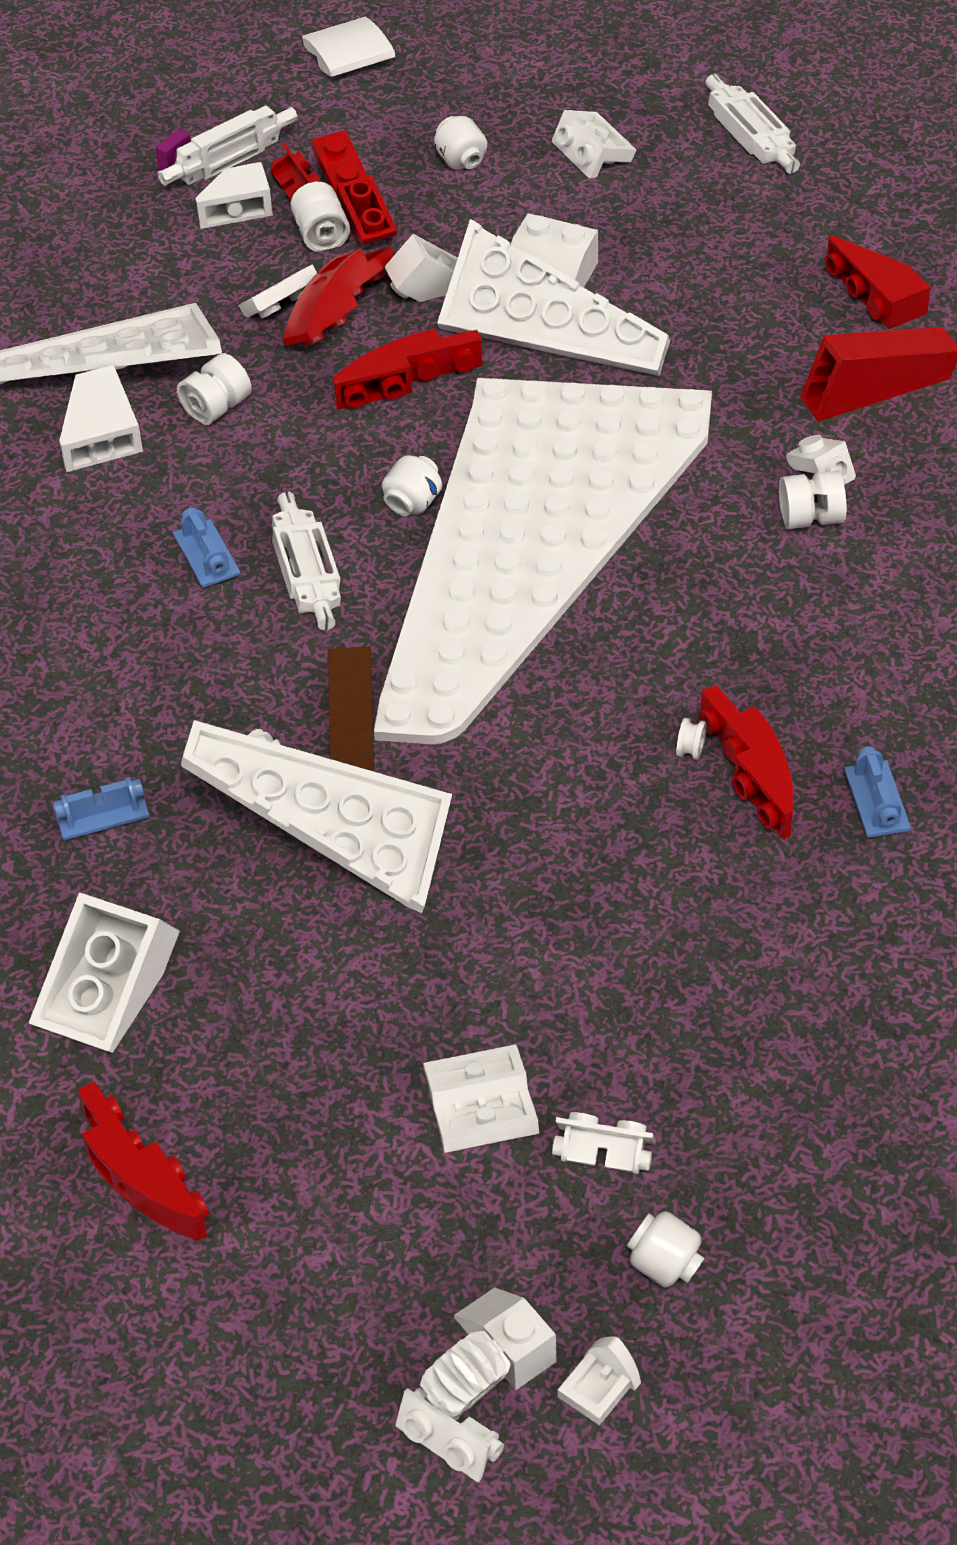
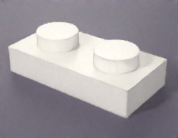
M312 264L238 306L247 318L258 313L261 319L281 309L278 301L288 296L291 302L297 300L317 272Z

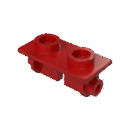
M284 142L282 146L287 154L273 160L271 163V174L276 178L290 200H292L293 195L300 187L312 182H321V180L314 171L307 175L306 172L312 169L299 150L292 154Z

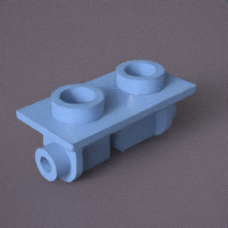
M196 508L186 509L182 514V529L174 531L173 535L201 587L204 588L241 575L211 519L206 520L204 513Z
M873 747L861 749L858 753L859 757L856 760V765L844 767V772L867 838L911 831L910 823L887 760L883 761L882 754Z
M126 777L123 781L101 786V792L93 794L92 789L68 796H65V794L60 795L61 800L53 802V808L63 841L149 818L140 779L131 781L130 777Z

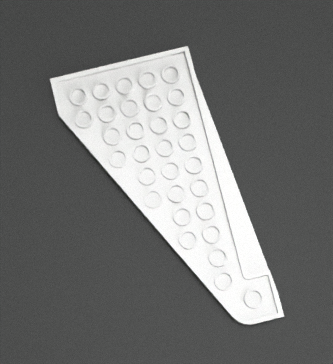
M477 378L472 409L380 696L374 727V740L439 744L456 738L466 730L707 445L712 391Z

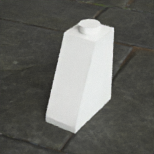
M114 365L75 375L59 440L66 472L143 452L139 425Z

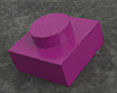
M178 129L155 147L158 171H162L175 164L177 159L176 149L191 142L189 133Z

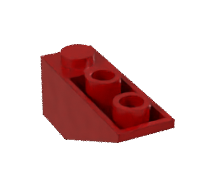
M836 236L828 237L827 255L825 256V265L828 272L832 276L837 275L846 284L849 294L853 298L858 297L867 306L868 312L874 320L879 319L888 329H892L928 314L931 287L909 265Z

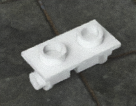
M571 1112L569 1119L556 1117L557 1126L559 1129L565 1130L564 1137L555 1136L552 1154L561 1156V1161L596 1166L598 1149L607 1150L605 1168L639 1174V1170H650L652 1152L645 1151L644 1145H655L656 1140L653 1133L646 1132V1125L625 1120H619L617 1127L598 1124V1117L577 1112Z
M407 1388L404 1391L395 1426L402 1430L410 1440L421 1443L439 1455L451 1468L456 1471H462L479 1482L482 1479L487 1459L494 1462L503 1451L504 1444L498 1440L499 1434L495 1431H490L471 1417H468L460 1424L456 1421L459 1419V1416L450 1417L439 1408L433 1406L427 1399V1393L423 1389L418 1388L413 1392Z

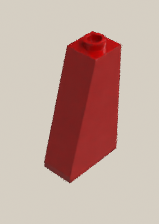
M943 327L824 335L800 398L819 422L949 380L957 363V344Z

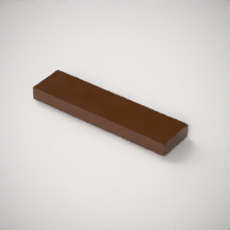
M371 647L328 649L330 759L375 772Z

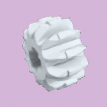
M485 1331L471 1332L452 1348L448 1349L445 1354L425 1371L420 1386L427 1393L426 1397L433 1406L439 1408L450 1417H456L468 1408L470 1409L477 1401L496 1387L509 1372L511 1362L503 1354L504 1350L495 1339L492 1340Z

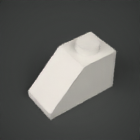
M261 162L225 168L196 197L201 229L273 216L270 188Z
M412 234L385 265V269L392 280L390 283L392 289L399 296L405 299L411 297L422 302L447 294L458 258Z
M493 1288L454 1315V1318L468 1335L471 1332L485 1331L492 1340L495 1339L503 1348V1354L511 1362L505 1379L515 1390L556 1363V1334L523 1297Z

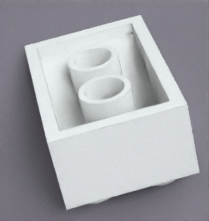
M528 213L511 242L513 247L527 255L535 256L579 282L583 288L598 264V230L578 224H571Z
M79 892L29 1024L113 1053L163 976L180 931L158 918Z

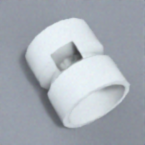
M312 182L300 187L295 192L290 202L291 211L296 223L300 227V233L307 247L317 252L342 246L350 234V224L333 187L324 182Z
M225 353L218 354L201 368V374L195 371L177 385L178 398L185 411L204 425H210L225 414L228 408H233L251 394L252 390L251 382L245 369L236 359Z
M839 470L815 473L811 480L805 474L780 477L779 502L786 529L810 527L813 520H817L820 525L845 522L847 512L844 481ZM814 494H817L818 503H814Z

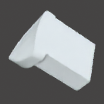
M604 1337L595 1341L585 1353L583 1360L558 1389V1398L599 1426L630 1388L635 1391L641 1384L637 1366L623 1342L617 1337Z

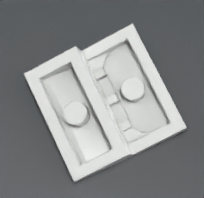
M367 17L302 36L304 47L308 52L317 56L320 69L331 77L395 57L394 49L375 23Z
M516 1044L423 1063L445 1153L539 1134L538 1118L528 1091L526 1072Z

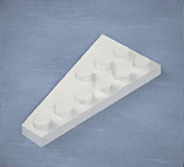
M470 219L437 322L440 329L457 333L478 330L480 337L484 339L660 376L670 343L669 336L632 313L622 311L610 304L608 299L598 293L593 294L581 287L579 282L535 256L527 255L518 250L506 239L499 235L496 237L484 230L480 224Z
M192 303L0 350V384L10 380L95 370L114 365L117 370L128 365L222 354L218 336L197 304Z
M194 720L181 762L183 768L403 905L420 913L423 912L452 794Z

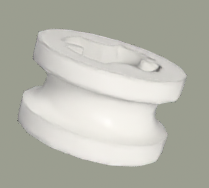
M690 718L683 719L677 741V756L683 757L684 754L689 753L694 760H699L706 736L707 723L705 721H700L699 724H692Z

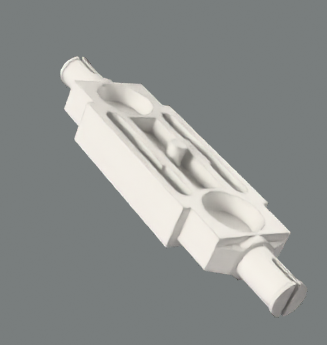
M714 74V76L710 75L706 79L705 84L712 91L710 92L708 105L714 111V116L750 155L754 154L762 164L775 161L780 163L787 173L791 174V171L792 173L796 172L800 162L793 156L796 144L789 138L790 130L754 92L747 93L741 86L725 84L717 74Z
M266 105L258 110H249L192 138L190 143L177 148L175 164L162 171H158L159 180L164 186L179 178L188 185L202 178L206 180L222 172L225 168H230L265 151V147L278 141L281 128L298 121V118H296L298 117L297 113L292 107H289L275 114Z
M284 492L277 499L282 512L272 517V543L290 599H295L299 613L314 612L318 628L325 630L326 623L327 630H330L336 623L331 609L340 606V576L322 522L315 521L312 511L299 510L293 493L288 492L286 497ZM315 541H318L320 544V548L329 574L325 572ZM284 547L287 548L290 557L289 562Z

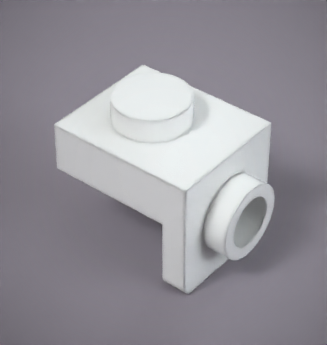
M813 435L801 440L798 448L786 454L788 464L794 470L814 474L839 470L844 485L856 477L845 441L822 438L821 435Z

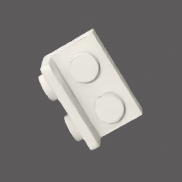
M564 110L552 138V143L590 179L598 176L603 162L607 164L631 162L636 152V149L597 112Z

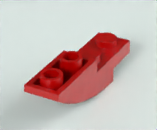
M343 130L313 138L312 150L323 172L324 183L332 186L341 203V208L350 224V232L355 239L364 245L396 236V226L372 175L367 176L347 131Z
M391 246L365 255L360 248L335 256L325 264L310 280L294 305L283 336L285 345L288 346L302 342L304 347L309 346L324 337L322 331L326 328L330 330L345 323L348 320L346 314L358 306L354 296L364 290L362 284L365 282L367 284L372 283L387 274L385 265L395 255Z
M436 328L394 340L365 354L345 367L333 378L334 399L337 410L347 407L358 408L365 403L387 398L397 399L405 394L412 393L413 381H428L436 376L457 371L468 372L475 367L483 366L482 339L478 330L440 338Z
M717 685L701 691V711L698 713L699 722L705 721L707 723L706 733L708 735L715 734L722 742L725 755L730 762L735 764L734 776L732 777L735 792L742 800L749 799L757 808L758 817L766 829L774 828L783 840L790 837L793 816L791 774L786 756L769 723L756 706L739 712Z
M95 1081L78 1089L83 1114L92 1127L82 1133L87 1156L106 1182L130 1205L156 1223L198 1241L207 1237L204 1219L209 1217L208 1208L197 1190L189 1193L183 1182L186 1181V1176L177 1158L173 1154L166 1157L157 1142L144 1147L135 1129L132 1128L126 1131L120 1122L124 1120V1116L116 1099L112 1094L104 1097Z

